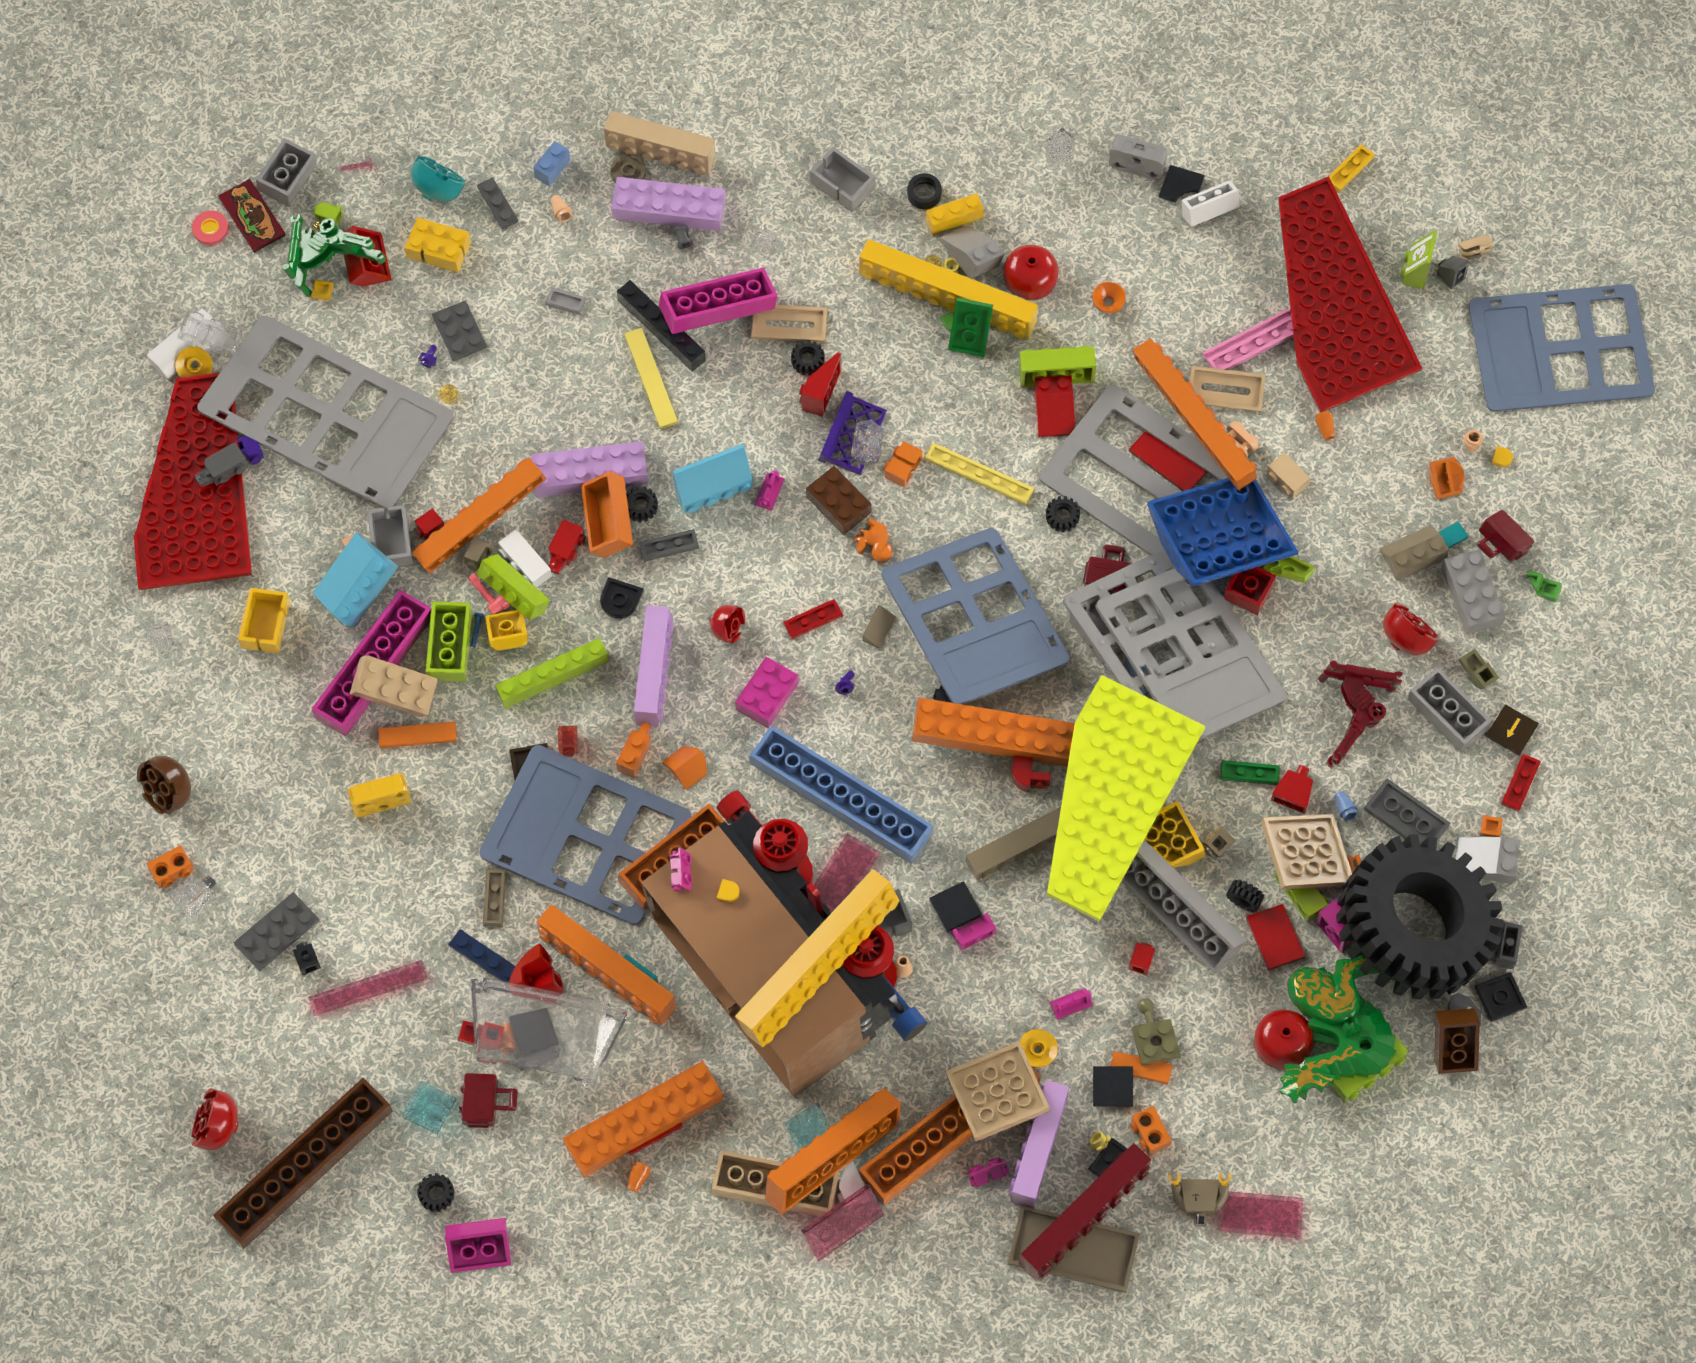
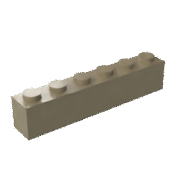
M1061 807L966 855V863L977 881L980 879L986 880L997 870L1000 872L1009 868V864L1015 861L1017 863L1022 862L1032 852L1037 854L1044 849V846L1048 844L1054 845Z

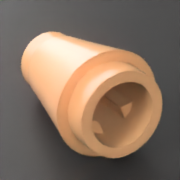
M559 195L553 196L550 202L555 218L560 222L568 221L572 216L571 208Z
M1471 430L1465 434L1466 451L1473 453L1482 444L1483 437L1479 431Z
M902 955L898 957L895 962L897 976L901 978L908 977L913 971V966L907 956Z

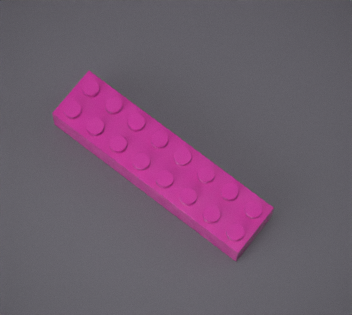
M399 590L312 707L314 718L342 735L347 736L372 702L350 694L360 657L368 655L399 665L430 623L431 608Z

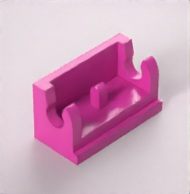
M985 913L982 917L958 929H953L951 934L962 951L996 934V926L993 924L988 913Z

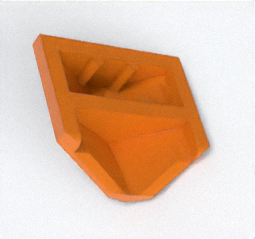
M1455 457L1429 462V479L1436 499L1462 493L1465 475L1463 467Z
M682 746L663 761L665 766L686 790L707 775L706 757L699 748Z

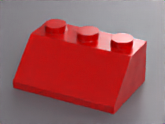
M352 226L345 231V233L349 232L369 237L375 245L373 249L381 251L386 258L384 263L379 264L377 261L358 257L354 254L344 255L349 283L363 287L391 281L381 232Z

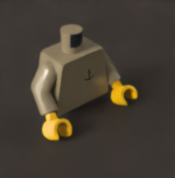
M1177 1171L1178 1177L1173 1179L1169 1172L1168 1177L1172 1183L1173 1198L1181 1210L1186 1211L1187 1216H1194V1226L1205 1227L1206 1216H1215L1216 1211L1221 1210L1228 1199V1182L1231 1179V1173H1228L1227 1179L1222 1177V1171L1219 1173L1218 1179H1181L1180 1172Z

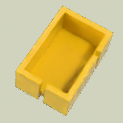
M417 217L405 245L406 257L422 262V251H424L425 263L459 272L464 260L463 255H466L471 243L470 235L467 231Z
M250 588L238 638L242 649L258 651L260 647L263 652L279 654L286 624L285 617L288 616L290 607L288 593Z

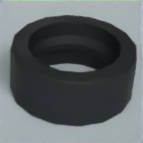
M927 173L912 177L907 187L909 202L914 207L923 210L936 206L942 196V187L938 178ZM919 184H930L935 188V195L928 199H921L914 195V188Z

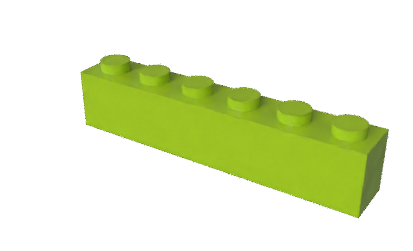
M595 639L496 684L497 694L506 709L609 662L608 653L601 639Z

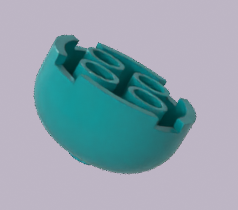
M418 155L411 168L410 176L413 185L422 193L424 198L430 201L432 199L440 202L452 201L460 195L466 184L464 183V178L456 172L436 163V160L423 155Z

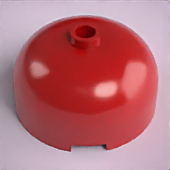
M1033 244L1024 245L1016 248L1007 257L1004 264L1003 279L1006 287L1013 295L1025 298V300H1037L1049 295L1053 291L1058 281L1059 268L1055 257L1046 248Z
M1396 602L1386 613L1383 620L1384 632L1391 641L1390 644L1399 651L1401 649L1410 655L1418 656L1429 652L1439 641L1436 638L1438 635L1420 617H1417L1412 612L1408 613V607Z
M1287 1009L1275 1010L1265 1015L1258 1023L1254 1034V1048L1260 1060L1269 1067L1285 1071V1064L1300 1065L1305 1057H1310L1314 1046V1036L1312 1030L1308 1027L1309 1022L1301 1014Z
M210 1088L204 1095L206 1101L202 1103L201 1107H198L191 1133V1137L195 1138L192 1146L204 1150H217L223 1147L230 1140L233 1133L237 1131L239 1124L237 1121L238 1108L235 1100L229 1094Z

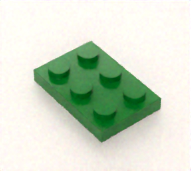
M957 297L948 350L981 357L985 356L993 304Z

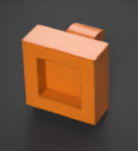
M1483 815L1480 836L1500 837L1503 818Z

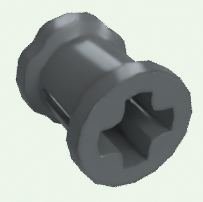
M686 225L678 226L673 230L679 249H685L693 245V240L688 234L689 228Z

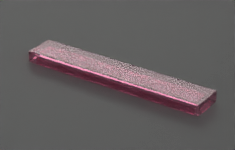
M420 960L309 996L308 998L314 1016H318L426 981L428 977L423 962Z

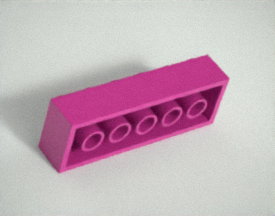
M763 267L663 291L660 295L659 307L671 333L675 334L775 309L778 295Z

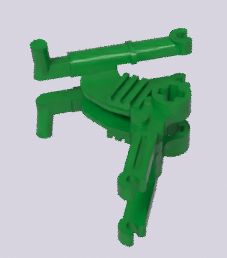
M300 214L297 215V219L293 215L290 217L292 229L291 237L289 238L288 264H284L282 268L289 278L294 279L296 277L295 285L307 297L312 294V291L305 284L308 269H314L325 261L329 263L332 256L336 255L335 253L343 255L354 254L358 257L377 261L379 264L386 261L381 251L373 249L375 245L369 237L349 232L345 233L339 229V226L331 218L321 222L319 226L320 232L317 231L316 235L312 228L309 229V232L304 229L301 241L300 237L304 219Z

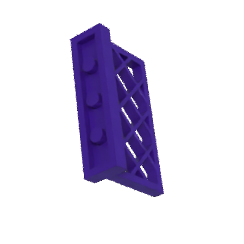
M846 391L818 461L823 463L829 462L861 475L887 410L853 396V393ZM853 403L861 405L863 411L855 414L852 408ZM873 411L881 413L880 418L872 421L869 415ZM865 414L869 423L860 425L857 417ZM854 419L857 427L849 430L846 421ZM871 426L874 433L866 437L862 429ZM859 430L862 439L854 441L850 433ZM847 434L851 443L842 446L839 437ZM865 442L867 450L859 453L856 444ZM853 446L856 454L847 457L844 449ZM841 450L844 459L836 460L832 458L834 452ZM858 457L861 463L860 468L852 466L849 460Z

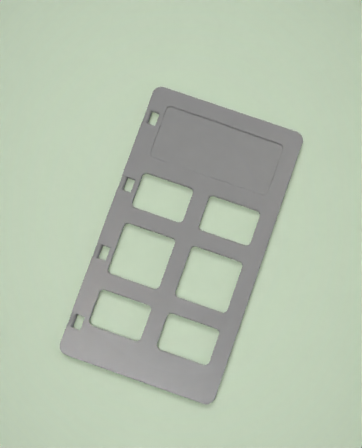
M261 316L198 403L200 414L223 424V426L243 436L256 440L260 445L271 449L273 452L312 472L318 473L329 481L372 501V503L388 510V507L397 504L454 418L453 411L269 316ZM278 339H284L303 349L283 379H278L258 368ZM316 357L351 374L330 404L295 387ZM249 381H254L273 391L271 397L252 422L229 411V408ZM362 382H367L387 392L383 401L366 423L343 412ZM287 399L321 416L301 446H296L265 430L283 402ZM219 412L227 416L225 420L217 416ZM334 424L358 435L341 462L336 466L313 454ZM268 438H271L277 442L275 445H272L266 441ZM318 463L327 467L325 471L316 468ZM369 489L377 494L375 497L366 494L367 490Z

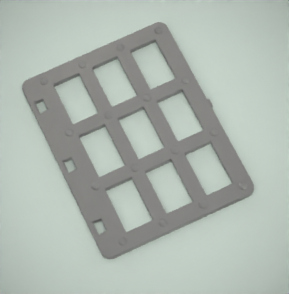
M1162 551L1156 552L1067 594L1063 599L1064 606L1116 682L1141 695L1143 694L1139 688L1145 685L1140 677L1131 678L1110 647L1116 644L1117 641L1111 632L1102 636L1081 604L1095 597L1099 600L1110 595L1108 591L1123 584L1126 588L1138 583L1135 578L1150 571L1153 576L1175 568L1168 555ZM1184 579L1163 588L1172 601L1169 605L1175 614L1180 613L1181 616H1184L1203 607ZM1147 596L1135 600L1145 616L1131 623L1119 607L1114 609L1132 637L1137 636V633L1151 626L1156 628L1164 624V621ZM1213 620L1208 621V626L1201 624L1191 629L1201 643L1197 648L1203 657L1207 655L1212 657L1232 648ZM1172 637L1164 640V643L1174 658L1160 665L1148 648L1141 650L1153 672L1160 679L1180 668L1184 669L1191 666L1177 641ZM1148 671L1144 672L1146 677L1150 675Z

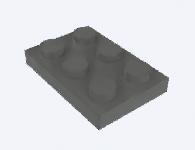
M466 300L432 313V317L452 361L487 348Z

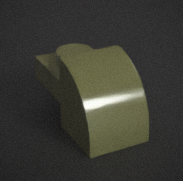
M1473 649L1458 660L1468 673L1469 680L1478 689H1484L1499 679V676L1489 662L1485 663L1476 649Z

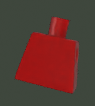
M1299 765L1296 772L1287 770L1273 791L1271 801L1305 814L1313 784V779L1307 777L1309 768Z

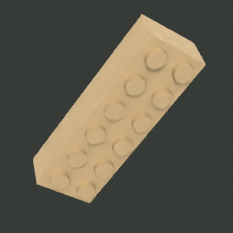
M613 111L610 112L604 127L606 147L612 151L619 150L626 154L642 156L648 161L653 159L660 161L663 165L671 164L681 170L689 169L700 175H709L716 158L715 139Z
M720 1150L712 1184V1195L773 1207L765 1200L767 1175L771 1170H776L783 1163ZM839 1174L832 1176L790 1208L789 1211L831 1219L839 1184Z

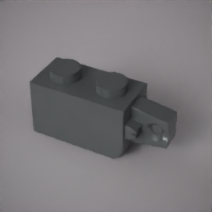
M234 442L206 458L204 462L205 468L196 474L195 478L200 487L215 483L217 486L220 483L227 482L234 475L243 473L249 466L246 458Z

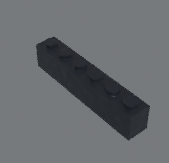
M631 280L617 290L618 301L692 372L706 361L705 350L685 331L672 334L660 308Z

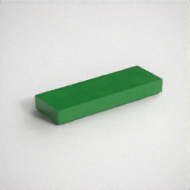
M1222 760L1220 780L1278 785L1280 765Z

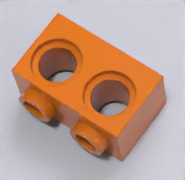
M181 845L146 863L159 889L171 886L180 877H188L191 871L194 870ZM184 861L182 866H176L177 862ZM160 871H167L165 875L158 876Z
M1154 1105L1132 1115L1130 1127L1134 1134L1138 1133L1141 1139L1139 1144L1143 1152L1147 1151L1150 1156L1171 1146L1172 1140ZM1146 1119L1150 1122V1125L1142 1126L1140 1121ZM1156 1137L1159 1143L1152 1144L1149 1138Z

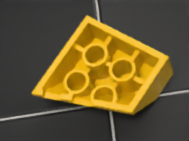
M1178 800L1163 807L1147 834L1145 841L1173 868L1188 866L1206 857L1205 849Z

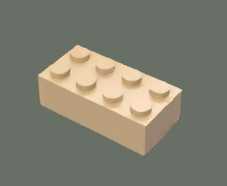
M366 655L360 657L350 694L418 717H424L429 713L438 679Z

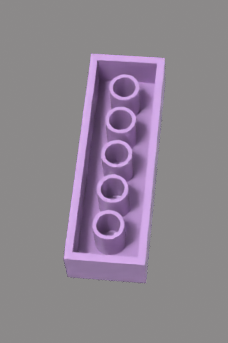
M617 177L611 207L612 219L673 226L686 225L690 228L721 231L726 193L725 189Z
M643 441L531 455V460L546 477V480L535 488L536 497L582 492L581 484L609 471L623 476L625 487L648 484Z
M646 605L634 706L637 726H641L643 722L651 724V727H659V722L664 719L663 703L665 704L667 668L670 666L671 633L674 631L673 614H670L669 607Z
M1046 1080L1044 1086L1040 1085V1088L1050 1107V1112L1031 1119L1033 1123L1029 1122L1026 1132V1140L1028 1141H1023L1020 1155L1022 1160L1018 1159L1014 1174L1016 1179L1012 1178L1009 1187V1196H1012V1203L1035 1208L1069 1093V1086Z

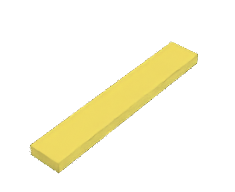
M639 328L624 333L660 430L678 424L643 329Z
M935 443L932 444L925 456V460L1024 505L1028 503L1034 491V488Z

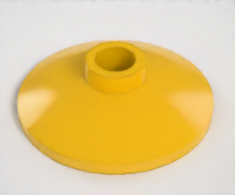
M192 346L183 349L178 354L175 368L180 378L211 374L213 362L206 350ZM192 361H197V362H198V366H197V367H193V366L191 365V362H192Z
M1030 1030L1019 1041L1031 1067L1041 1068L1048 1066L1057 1056V1041L1046 1030ZM1036 1047H1039L1042 1051L1040 1053H1036L1034 1049Z

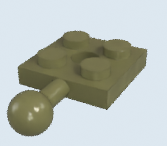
M1143 998L1138 1003V1009L1144 1014L1147 1024L1133 1026L1131 1029L1141 1066L1172 1060L1181 1056L1171 1019L1154 1022L1152 1015L1154 1004L1148 998ZM1153 1038H1158L1162 1044L1154 1046L1150 1041Z

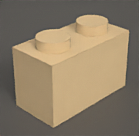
M1285 452L1268 466L1267 476L1269 480L1273 483L1276 482L1280 486L1282 493L1286 496L1289 495L1292 499L1309 486L1310 477Z

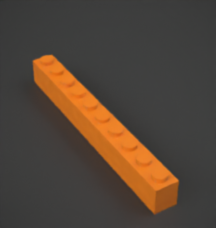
M1150 338L1132 350L1134 359L1236 489L1240 490L1257 479L1255 464L1247 460L1246 453L1241 447L1238 448L1235 445L1236 441L1231 434L1227 435L1222 422H1217L1214 418L1213 411L1204 406L1202 397L1193 392L1194 388L1189 381L1185 382L1182 372L1178 368H1174L1171 358L1162 353L1163 349L1158 342L1154 343Z

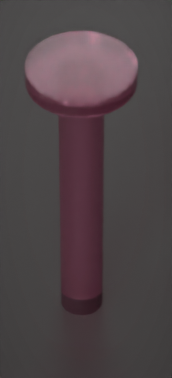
M369 158L367 162L339 166V170L343 171L370 166L372 169V160Z

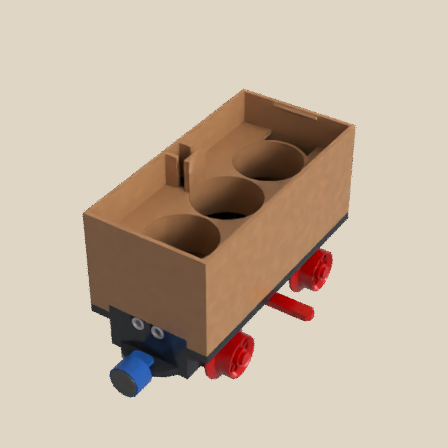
M735 790L722 798L716 808L730 825L725 821L686 849L692 859L690 865V873L693 879L691 891L682 888L681 891L677 892L671 887V873L678 872V870H671V861L641 883L654 922L795 1098L875 1038L876 1030L890 1019L894 1021L892 1027L904 1041L917 1036L926 1027L927 1021L915 1007L910 1008L894 989L897 981V968L892 960L894 956V943L888 932L882 927L876 926L870 932L869 937L857 946L855 952L843 961L842 966L829 976L828 981L816 990L814 996L802 1005L800 1011L788 1020L787 1025L774 1035L770 1043H767L762 1048L745 1034L735 1016L827 919L831 911L821 902L819 891L811 883L813 866L806 855L809 848L808 837L804 829L796 822L788 819H773L761 825L749 810L751 804L739 790ZM722 879L733 881L738 885L740 895L736 901L725 902L717 900Z

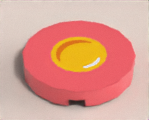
M208 210L196 216L192 223V231L196 240L202 244L214 245L223 241L222 239L227 236L229 226L227 219L222 213Z

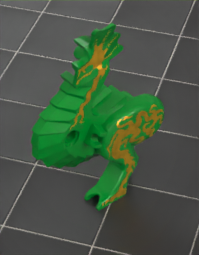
M1363 955L1353 960L1351 958L1337 960L1334 974L1327 972L1325 967L1318 969L1303 967L1294 971L1288 979L1287 990L1289 998L1303 1015L1311 1018L1308 1027L1313 1032L1314 1042L1337 1047L1336 1050L1329 1053L1305 1057L1300 1065H1284L1285 1074L1280 1077L1283 1087L1279 1092L1289 1096L1294 1104L1298 1102L1299 1097L1306 1100L1309 1089L1316 1088L1322 1093L1325 1086L1333 1087L1334 1080H1340L1341 1077L1354 1078V1076L1368 1078V1075L1381 1074V1070L1389 1065L1390 1060L1396 1054L1394 1049L1396 1035H1392L1389 1022H1386L1380 1009H1376L1368 1000L1366 1001L1358 994L1354 980L1365 976L1359 970L1366 960ZM1373 968L1367 975L1380 972ZM1361 1047H1367V1048H1369V1049H1368V1050H1364V1049H1362Z

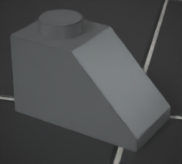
M1456 256L1443 259L1438 264L1437 275L1452 289L1465 280L1470 262L1467 259Z

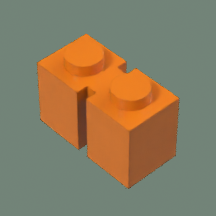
M903 441L900 446H896L893 452L894 457L891 461L888 460L883 470L885 471L886 479L905 488L913 475L911 471L915 472L923 459V451Z

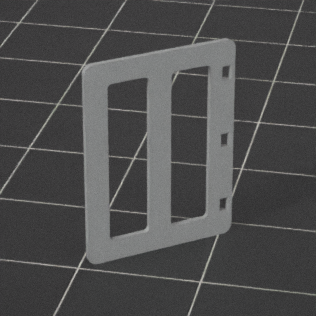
M1109 385L1040 472L1039 479L1041 483L1062 497L1067 496V500L1072 498L1073 503L1076 501L1080 509L1149 555L1159 551L1166 553L1157 536L1064 475V471L1081 450H1085L1157 499L1181 492L1095 434V431L1109 413L1116 411L1218 480L1228 477L1198 439L1116 385ZM1125 398L1134 403L1131 408L1123 403ZM1174 430L1182 436L1177 439L1170 433Z

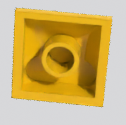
M518 610L485 616L490 647L493 650L502 651L522 647L527 644L528 636L524 615Z

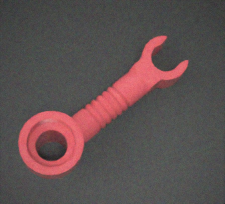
M474 573L468 577L473 586L490 604L487 608L492 614H498L501 610L505 611L510 607L508 601L501 595L494 598Z

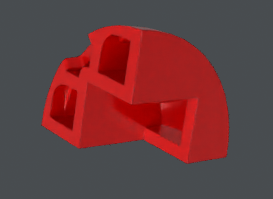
M540 943L531 948L520 959L510 977L509 989L520 996L532 999H547L564 993L561 976L554 970L552 958Z

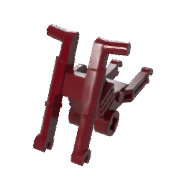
M1332 660L1318 677L1319 682H1325L1328 678L1343 681L1341 693L1346 706L1353 713L1343 740L1332 756L1327 759L1328 767H1332V760L1338 765L1340 760L1346 756L1355 740L1363 733L1364 729L1377 726L1386 715L1385 706L1378 702L1375 703V697L1369 693L1366 687H1378L1394 692L1396 688L1391 687L1390 684L1400 685L1402 680L1397 679V677H1402V672L1392 673L1376 670V668L1371 669L1350 664H1338L1335 660Z

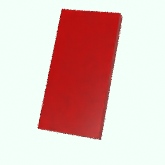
M1146 431L1129 448L1131 454L1181 491L1194 488L1208 473Z

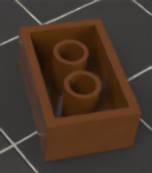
M835 466L806 488L807 499L842 535H845L872 513V504Z
M1475 1008L1435 1011L1434 1061L1438 1074L1478 1071L1480 1021Z

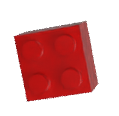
M1259 567L1236 573L1225 590L1224 598L1226 601L1258 616L1275 585L1276 575Z

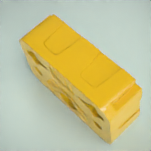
M400 773L354 785L347 789L356 818L411 803L405 776Z

